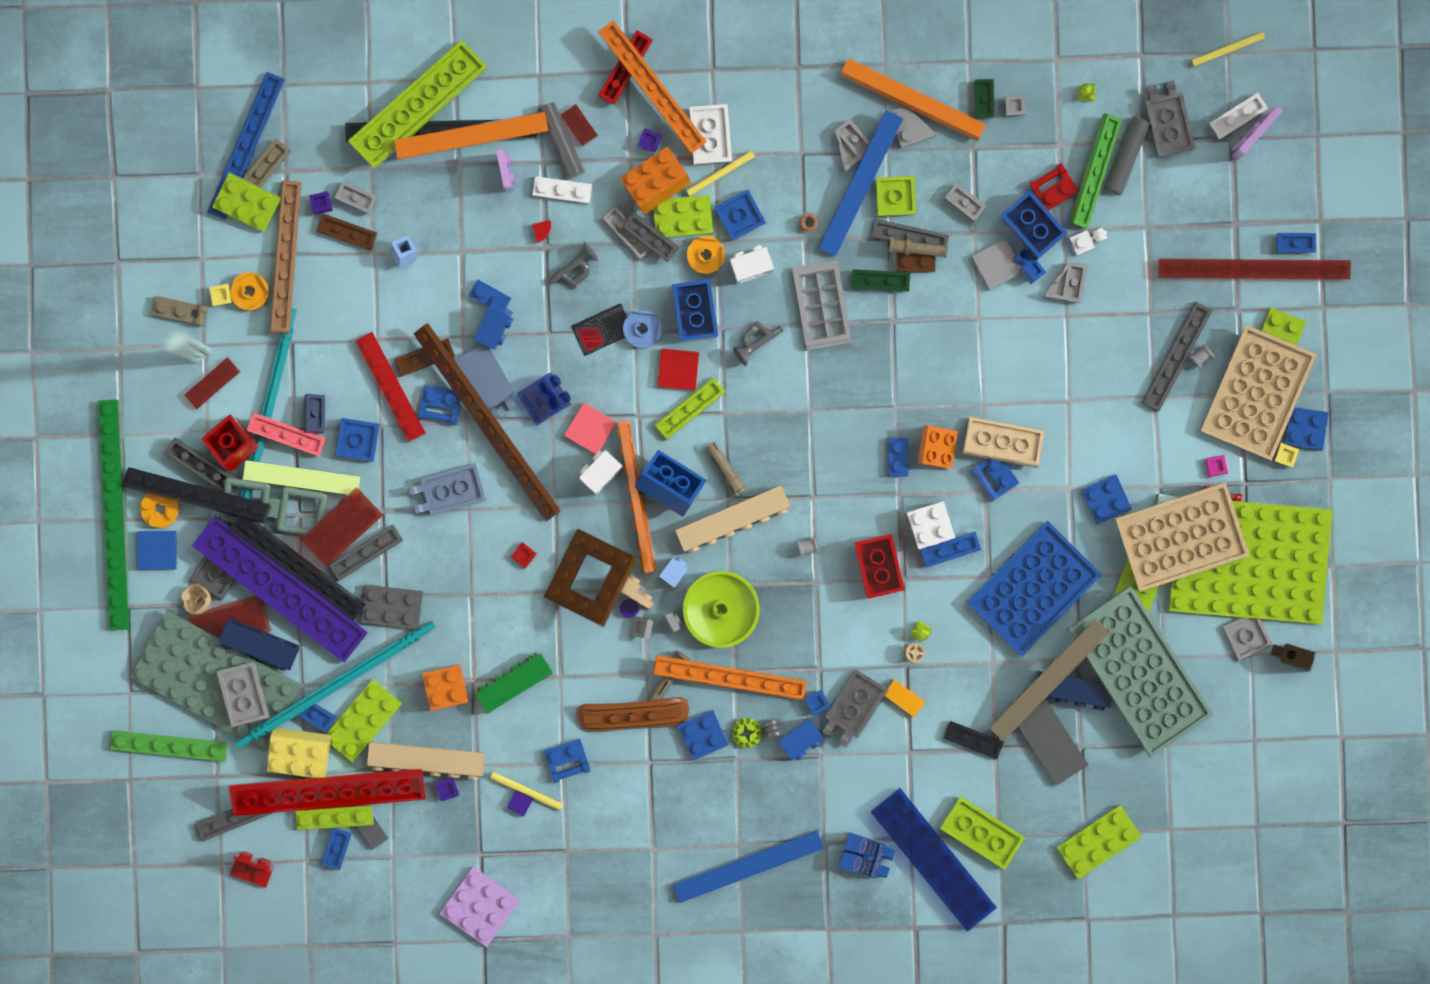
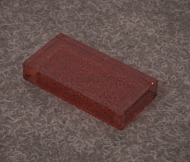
M576 104L561 114V117L582 147L598 136Z

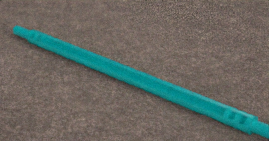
M292 308L290 334L281 333L260 414L270 419L294 331L292 327L297 311L295 308ZM255 434L254 440L260 447L250 455L249 461L260 463L266 437ZM242 487L240 496L251 499L253 489Z
M431 621L415 631L414 629L250 730L251 733L234 744L240 749L254 739L258 740L420 640L422 635L435 628L434 623Z

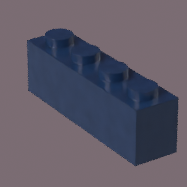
M230 617L227 618L218 641L224 648H234L239 650V653L244 656H254L258 661L265 664L268 662L274 664L277 669L282 671L291 670L300 646Z
M1037 671L1035 680L1043 673V671ZM1069 676L1045 698V700H1048V697L1056 698L1055 702L1066 704L1067 700L1075 701L1074 705L1081 707L1091 704L1094 705L1093 709L1105 711V707L1110 708L1112 700L1102 683Z

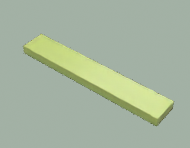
M245 461L243 480L358 496L360 477Z

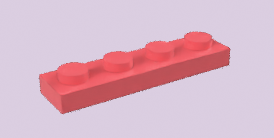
M254 412L246 431L316 456H320L326 439L312 433H304V430Z

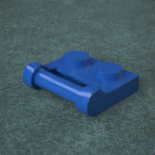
M424 385L418 419L424 420L426 418L449 422L451 425L456 426L461 401L453 390ZM428 405L451 409L453 413L448 415L426 411Z
M986 459L970 470L972 475L975 474L988 494L990 502L1019 484L1006 462ZM984 467L1000 490L997 492L994 491L982 473L981 469Z
M581 739L544 750L554 783L560 782V779L582 772H591ZM581 759L582 765L560 772L556 771L555 767Z

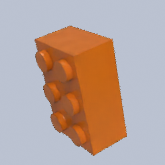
M668 146L620 177L624 187L644 215L692 184L689 176Z

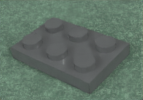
M365 585L363 602L366 605L362 610L361 623L419 629L423 591Z

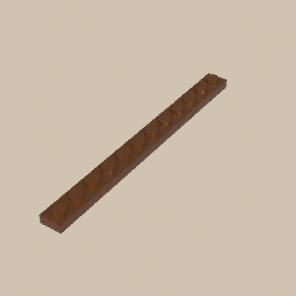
M428 323L423 325L413 333L417 341L424 348L429 358L436 365L545 521H548L561 510Z

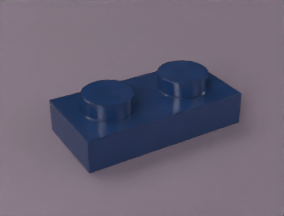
M304 395V433H325V395Z

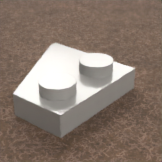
M903 106L890 111L903 118L896 133L901 148L936 136L935 132L911 109Z
M850 118L835 130L843 167L846 172L861 160L870 142Z
M1068 262L1049 287L1044 297L1081 303L1088 265Z

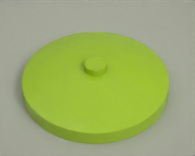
M714 571L698 578L690 586L683 603L684 620L692 635L700 642L717 648L731 647L747 639L754 631L760 615L759 599L752 585L742 576L729 571Z

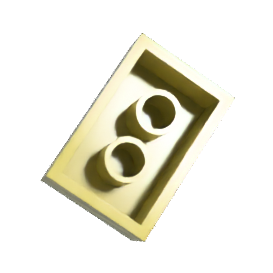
M283 728L274 729L270 737L267 771L312 778L325 777L328 771L331 735Z

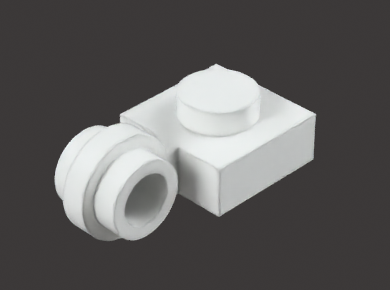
M1103 228L1092 232V237H1090L1087 230L1070 237L1069 240L1076 255L1078 256L1094 249L1093 240H1096L1098 243L1107 239L1106 230L1104 231Z

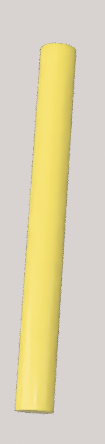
M1257 33L1192 59V64L1195 67L1265 39L1264 33Z
M752 151L746 153L687 189V193L689 196H692L753 159L755 155Z
M495 772L491 775L490 779L559 811L561 810L563 803Z

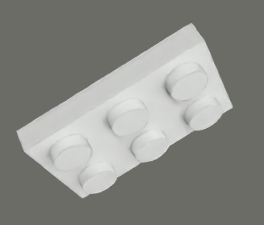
M728 104L689 107L691 122L707 141V143L693 153L694 165L732 162Z

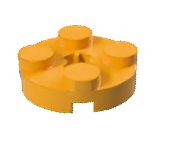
M700 236L689 245L687 260L691 268L696 272L712 274L723 265L725 250L716 238ZM703 250H708L712 256L708 260H704L700 254L701 252L704 253Z
M245 272L234 279L230 295L238 307L246 311H254L261 308L268 300L269 286L262 276L256 273ZM248 286L255 289L253 296L245 295L244 292L247 291L245 289Z
M149 493L141 501V515L150 526L165 528L176 521L180 511L178 501ZM159 503L161 506H165L163 514L155 511L156 505Z

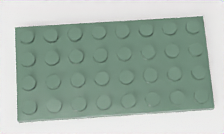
M1128 586L1067 628L1075 640L1096 618L1110 631L1085 658L1149 757H1153L1213 715L1131 586Z
M167 610L130 676L131 678L240 739L251 733L250 730L291 706L302 684L252 656H244L239 653V650L234 648H224L218 642V637ZM255 661L270 717L231 727L217 671ZM272 731L258 740L254 739L249 744L265 752L270 744Z

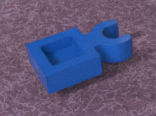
M1023 249L1013 257L1016 263L1021 264L1022 268L1019 270L1030 284L1046 273L1036 258L1032 260L1029 258V253L1026 249Z

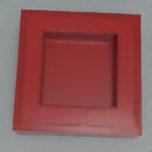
M522 542L511 555V558L526 569L537 553Z

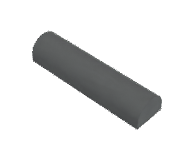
M555 102L537 109L538 113L545 112L548 131L546 132L567 179L570 180L585 173Z
M1134 116L1131 118L1106 181L1105 189L1120 195L1123 194L1150 123Z
M176 437L173 438L164 454L222 492L225 479L227 477L236 478ZM231 486V492H230V494L232 493V491L234 490V488H235L236 486Z

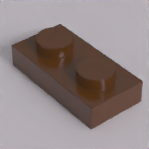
M897 253V272H935V256L911 253L905 256L903 253Z

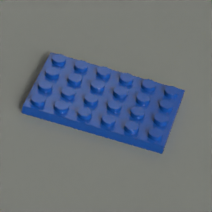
M1046 521L966 603L1022 657L1102 574L1049 521Z

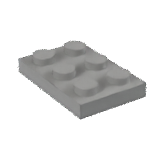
M255 661L217 671L231 727L270 717Z

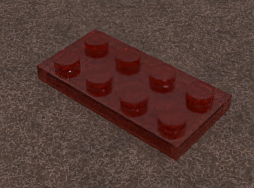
M356 487L300 539L327 567L378 521L383 514Z
M258 596L208 609L200 615L191 614L187 616L189 622L217 638L220 637L228 617L265 632L272 631L264 602Z

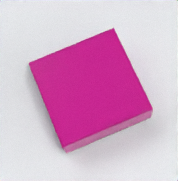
M1224 455L1205 459L1209 478L1228 474Z

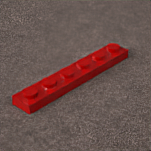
M373 332L355 340L408 442L426 434Z

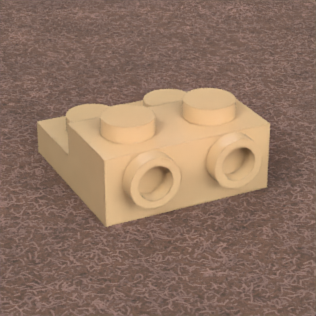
M630 575L623 587L622 593L651 609L654 604L651 601L653 597L643 591L639 594L638 592L642 587L639 585L640 580Z

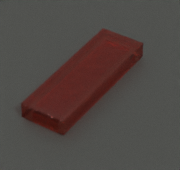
M227 357L184 395L198 410L241 371Z

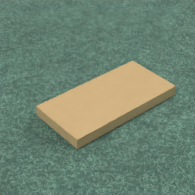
M969 416L963 454L1038 468L1044 431Z

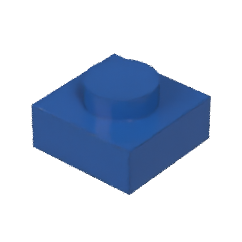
M822 690L804 698L813 716L830 707Z

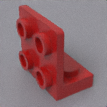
M246 851L235 854L233 857L235 862L230 875L267 888L275 865H272L270 860L262 857L260 859L252 858L253 854Z

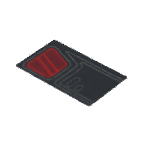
M621 303L571 326L585 356L625 338L623 325L627 315Z

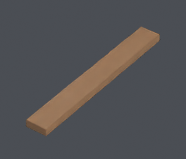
M282 180L270 332L290 334L302 182Z

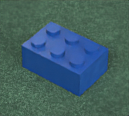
M1031 190L999 217L1036 260L1067 235L1065 229Z
M710 279L672 284L680 343L718 338Z
M658 449L634 487L684 517L707 480Z

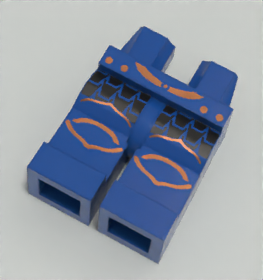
M849 832L844 849L862 854V856L843 851L839 868L876 878V876L887 878L890 868L882 866L880 863L882 858L892 861L895 851L886 847L884 843Z

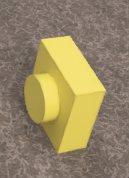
M229 284L209 287L213 307L232 303Z
M1280 443L1274 462L1293 468L1299 449Z

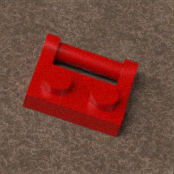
M1062 163L1057 164L1055 169L1036 181L1032 180L1028 183L1038 200L1048 211L1079 192ZM1061 174L1063 177L1061 181L1043 192L1040 191L1039 187Z

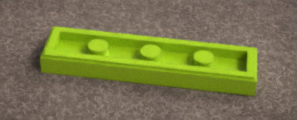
M713 377L654 426L667 440L726 393V391Z

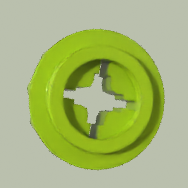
M742 718L734 724L732 738L738 746L752 748L760 742L762 728L756 720ZM744 725H746L748 730H755L753 734H750V741L746 739V736L738 735L744 732Z

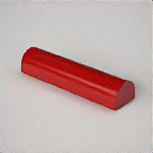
M636 30L630 40L642 58L653 41L652 38ZM620 60L598 94L599 98L613 106L632 77Z

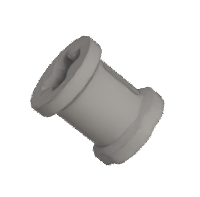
M1203 344L1197 353L1191 354L1189 357L1201 369L1206 361L1210 358L1213 359L1215 356Z
M815 536L807 541H797L801 557L813 552L820 553Z

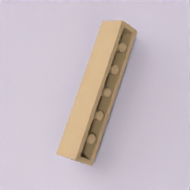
M779 486L675 531L684 552L688 551L690 554L700 550L699 545L704 543L707 546L717 542L716 538L724 536V539L735 535L734 531L741 528L744 531L753 527L751 523L758 520L760 524L770 520L769 516L776 513L777 516L787 513V508L790 507V504L782 486Z
M369 742L367 766H372L371 770L383 771V767L391 768V771L422 769V771H429V775L433 776L448 773V777L459 778L460 774L467 775V779L479 780V776L484 774V752Z

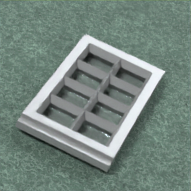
M837 260L793 267L792 272L806 350L852 343Z

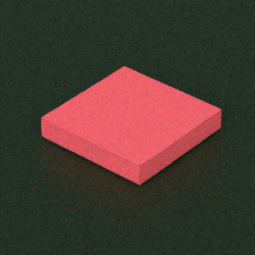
M583 403L564 436L597 454L617 422Z

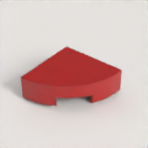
M551 220L532 224L537 243L544 241L549 235L552 226Z

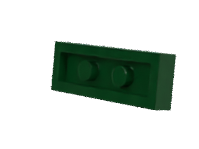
M853 269L852 289L909 292L910 272Z

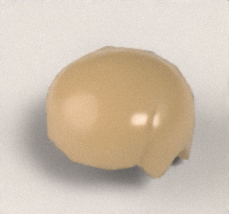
M199 584L189 585L181 594V599L184 603L183 608L190 614L200 615L209 609L211 603L210 593Z

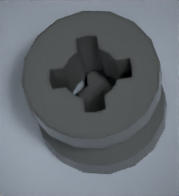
M779 719L761 724L762 728L765 729V739L783 734V730L779 727Z

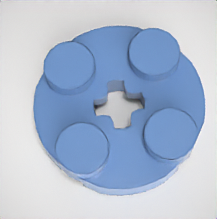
M637 310L626 318L623 325V334L627 342L632 346L648 348L659 339L661 323L652 312ZM641 324H645V328H648V331H645L643 335L637 330V327H640Z

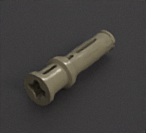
M890 237L889 254L894 252L903 253L905 256L911 253L947 257L948 245L912 242L910 239L899 240Z
M716 442L708 445L705 449L721 471L724 483L728 484L733 492L732 496L735 498L748 489L747 486H744L741 482L739 473L734 472Z
M676 650V655L674 658L691 660L689 657ZM663 676L647 700L662 699L675 678Z

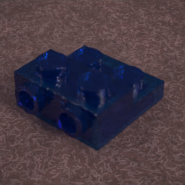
M552 372L517 392L518 397L536 426L571 406L569 393L562 390L560 378L556 374L553 375Z

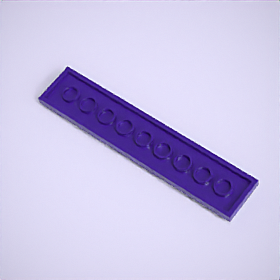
M215 515L192 544L196 550L342 662H346L368 632L241 537L218 516Z

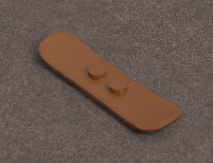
M683 697L629 703L583 704L577 708L576 717L582 729L589 732L671 727L680 725L687 719L689 705Z

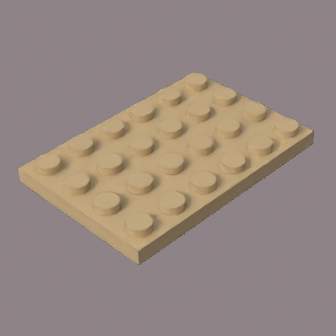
M1245 325L1200 431L1272 461L1317 354Z
M1226 482L1115 518L1139 592L1250 556Z

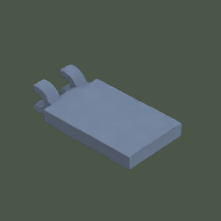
M482 344L455 359L457 365L495 418L500 417L495 406L505 401L509 410L517 407L510 396L515 391L488 346Z
M476 463L421 478V485L409 488L411 496L421 493L424 504L414 506L416 514L429 511L430 516L486 500Z

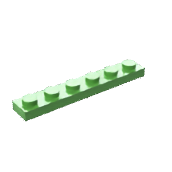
M1103 113L1069 223L1085 229L1089 227L1122 122L1121 119L1110 114Z
M113 730L110 750L225 762L228 742Z

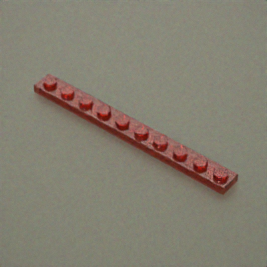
M1158 259V278L1350 280L1351 260Z

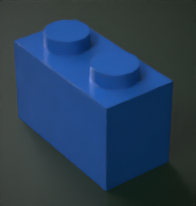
M492 302L486 311L474 340L494 350L498 345L502 346L506 335H504L505 329H509L514 320L511 318L513 311Z
M807 719L778 742L792 760L796 758L798 761L806 755L805 750L809 747L814 749L822 743L820 739L823 736L811 720Z

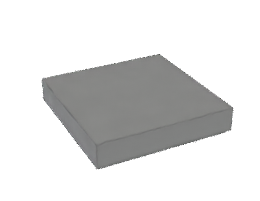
M1006 238L972 256L989 290L1022 274L1019 270L1021 266L1014 261L1013 257L1015 255Z
M1241 617L1222 626L1237 661L1273 645L1261 619Z

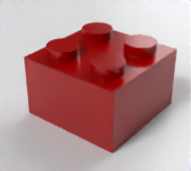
M231 414L201 439L221 466L230 472L260 447L249 432L246 431L242 423Z

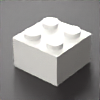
M762 245L752 248L751 252L744 254V252L732 255L733 259H730V265L737 284L774 272L767 247L762 248Z
M606 450L604 452L599 451L593 457L595 462L590 467L586 465L579 472L581 474L579 479L596 495L623 468Z
M944 501L906 513L917 550L955 538Z

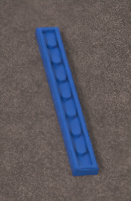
M269 72L266 73L207 213L226 220L227 214L212 206L229 172L244 178L285 79Z
M888 110L884 111L818 248L834 256L837 255L903 120L902 117Z
M814 831L676 883L674 888L680 903L820 851L824 847L818 831Z

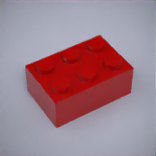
M892 534L854 543L867 599L905 590Z

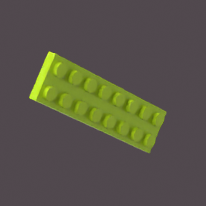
M462 40L459 41L348 140L349 144L375 170L396 151L395 139L413 136L484 73L488 67Z

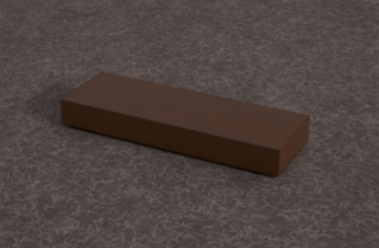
M324 213L317 229L319 233L372 251L378 234L372 230Z
M449 338L442 340L441 342L450 355L455 357ZM424 348L395 358L401 377L434 365Z

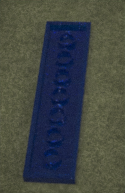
M898 788L870 811L967 932L997 908L901 788Z

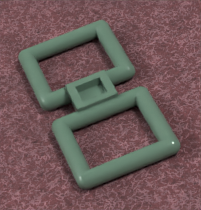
M230 477L225 479L223 492L226 493L231 492V486L261 490L260 502L268 503L272 506L268 517L277 518V531L315 538L321 537L328 498L326 493L283 487L281 498L269 496V484ZM289 495L319 500L315 529L284 525ZM219 512V518L225 523L233 524L238 518Z

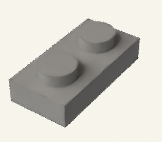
M342 181L335 196V199L368 214L371 213L378 198Z
M958 183L953 186L944 198L974 222L987 207Z

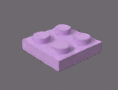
M504 149L496 150L504 189L506 192L513 191V185H516L513 171L509 172L508 168L512 166L509 153H505Z

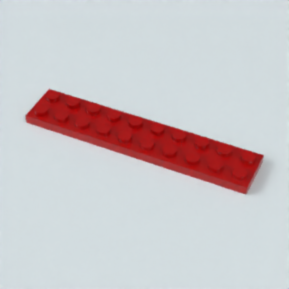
M422 769L229 785L234 816L426 800Z

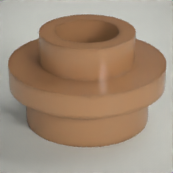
M811 213L804 214L799 221L800 228L807 233L815 231L818 227L817 217ZM811 220L812 226H806L805 221Z

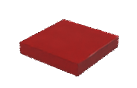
M661 348L658 387L696 390L699 352Z

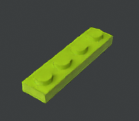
M372 805L295 811L297 830L374 824Z

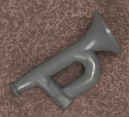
M584 242L581 254L548 280L553 285L562 279L575 289L589 275L590 267L586 261H598V258L590 246ZM576 267H581L582 272L573 279L568 275Z
M756 321L742 335V343L745 348L733 347L736 357L744 366H747L749 356L783 332V329L779 325L770 331L760 322ZM758 331L764 335L755 342H750L749 340Z

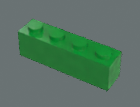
M536 652L526 658L528 662L521 665L519 662L510 668L512 672L507 675L501 673L493 678L495 682L491 685L485 683L477 688L479 692L475 695L487 714L554 673L542 653L539 655Z

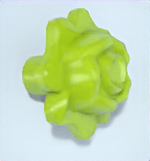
M1092 82L1081 84L1078 89L1077 100L1084 102L1088 99L1090 102H1093L1096 99L1094 94L1096 93L1097 85Z
M917 621L915 629L911 630L910 637L924 641L932 634V627L923 625L922 621Z

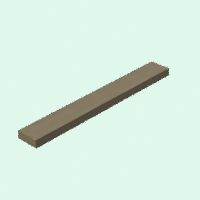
M1095 618L990 726V729L1004 741L1110 631Z

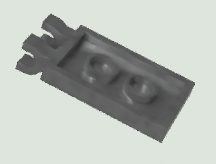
M1174 80L1165 83L1167 90L1165 94L1157 95L1156 85L1146 87L1150 100L1144 102L1157 157L1195 148L1183 92H1176Z
M855 669L825 716V719L829 720L822 732L831 737L835 728L844 733L838 742L847 748L852 736L857 739L859 738L887 694L888 689Z

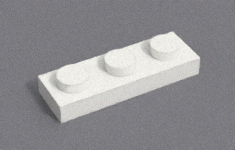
M1256 93L1209 123V125L1220 140L1266 111L1268 107L1259 93Z
M535 176L533 196L590 204L592 184Z

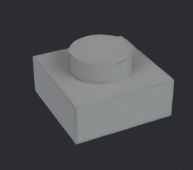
M1024 95L1005 96L1006 116L1026 115Z
M670 612L665 615L673 632L681 629L679 625L682 622L677 614L673 615Z
M635 617L631 635L649 639L653 620Z

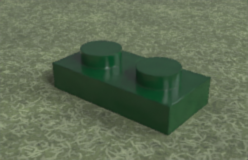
M975 79V118H994V79Z

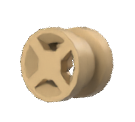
M912 643L906 647L905 656L909 661L919 662L924 658L925 650L920 644Z

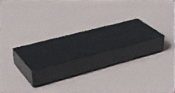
M953 721L949 722L943 738L995 759H998L1004 744L1002 740Z

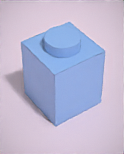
M408 235L391 243L390 253L399 268L416 261L417 250Z
M679 557L676 560L672 558L659 577L675 588L688 570L686 568L687 563Z

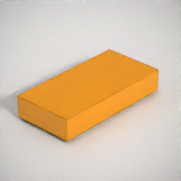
M895 679L887 688L888 692L885 696L913 717L916 716L925 703L924 700Z

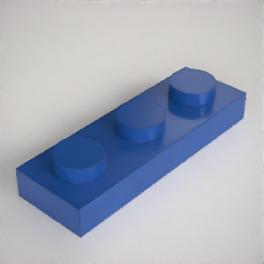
M972 532L920 550L927 568L979 551L981 547L976 532Z

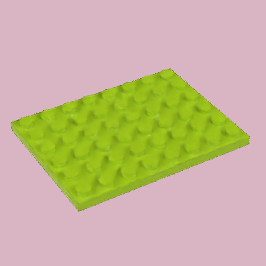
M1232 501L1250 556L1171 581L1168 611L1322 624L1333 509Z

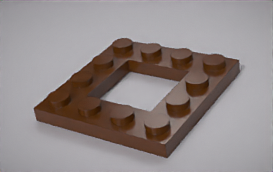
M577 528L544 598L604 627L638 558ZM586 555L611 566L594 601L570 589Z

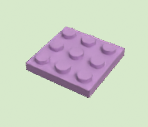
M1279 106L1274 109L1270 107L1259 118V122L1252 126L1245 134L1246 136L1234 146L1233 150L1235 152L1231 156L1236 160L1240 159L1283 110Z
M473 866L440 915L487 947L520 899Z

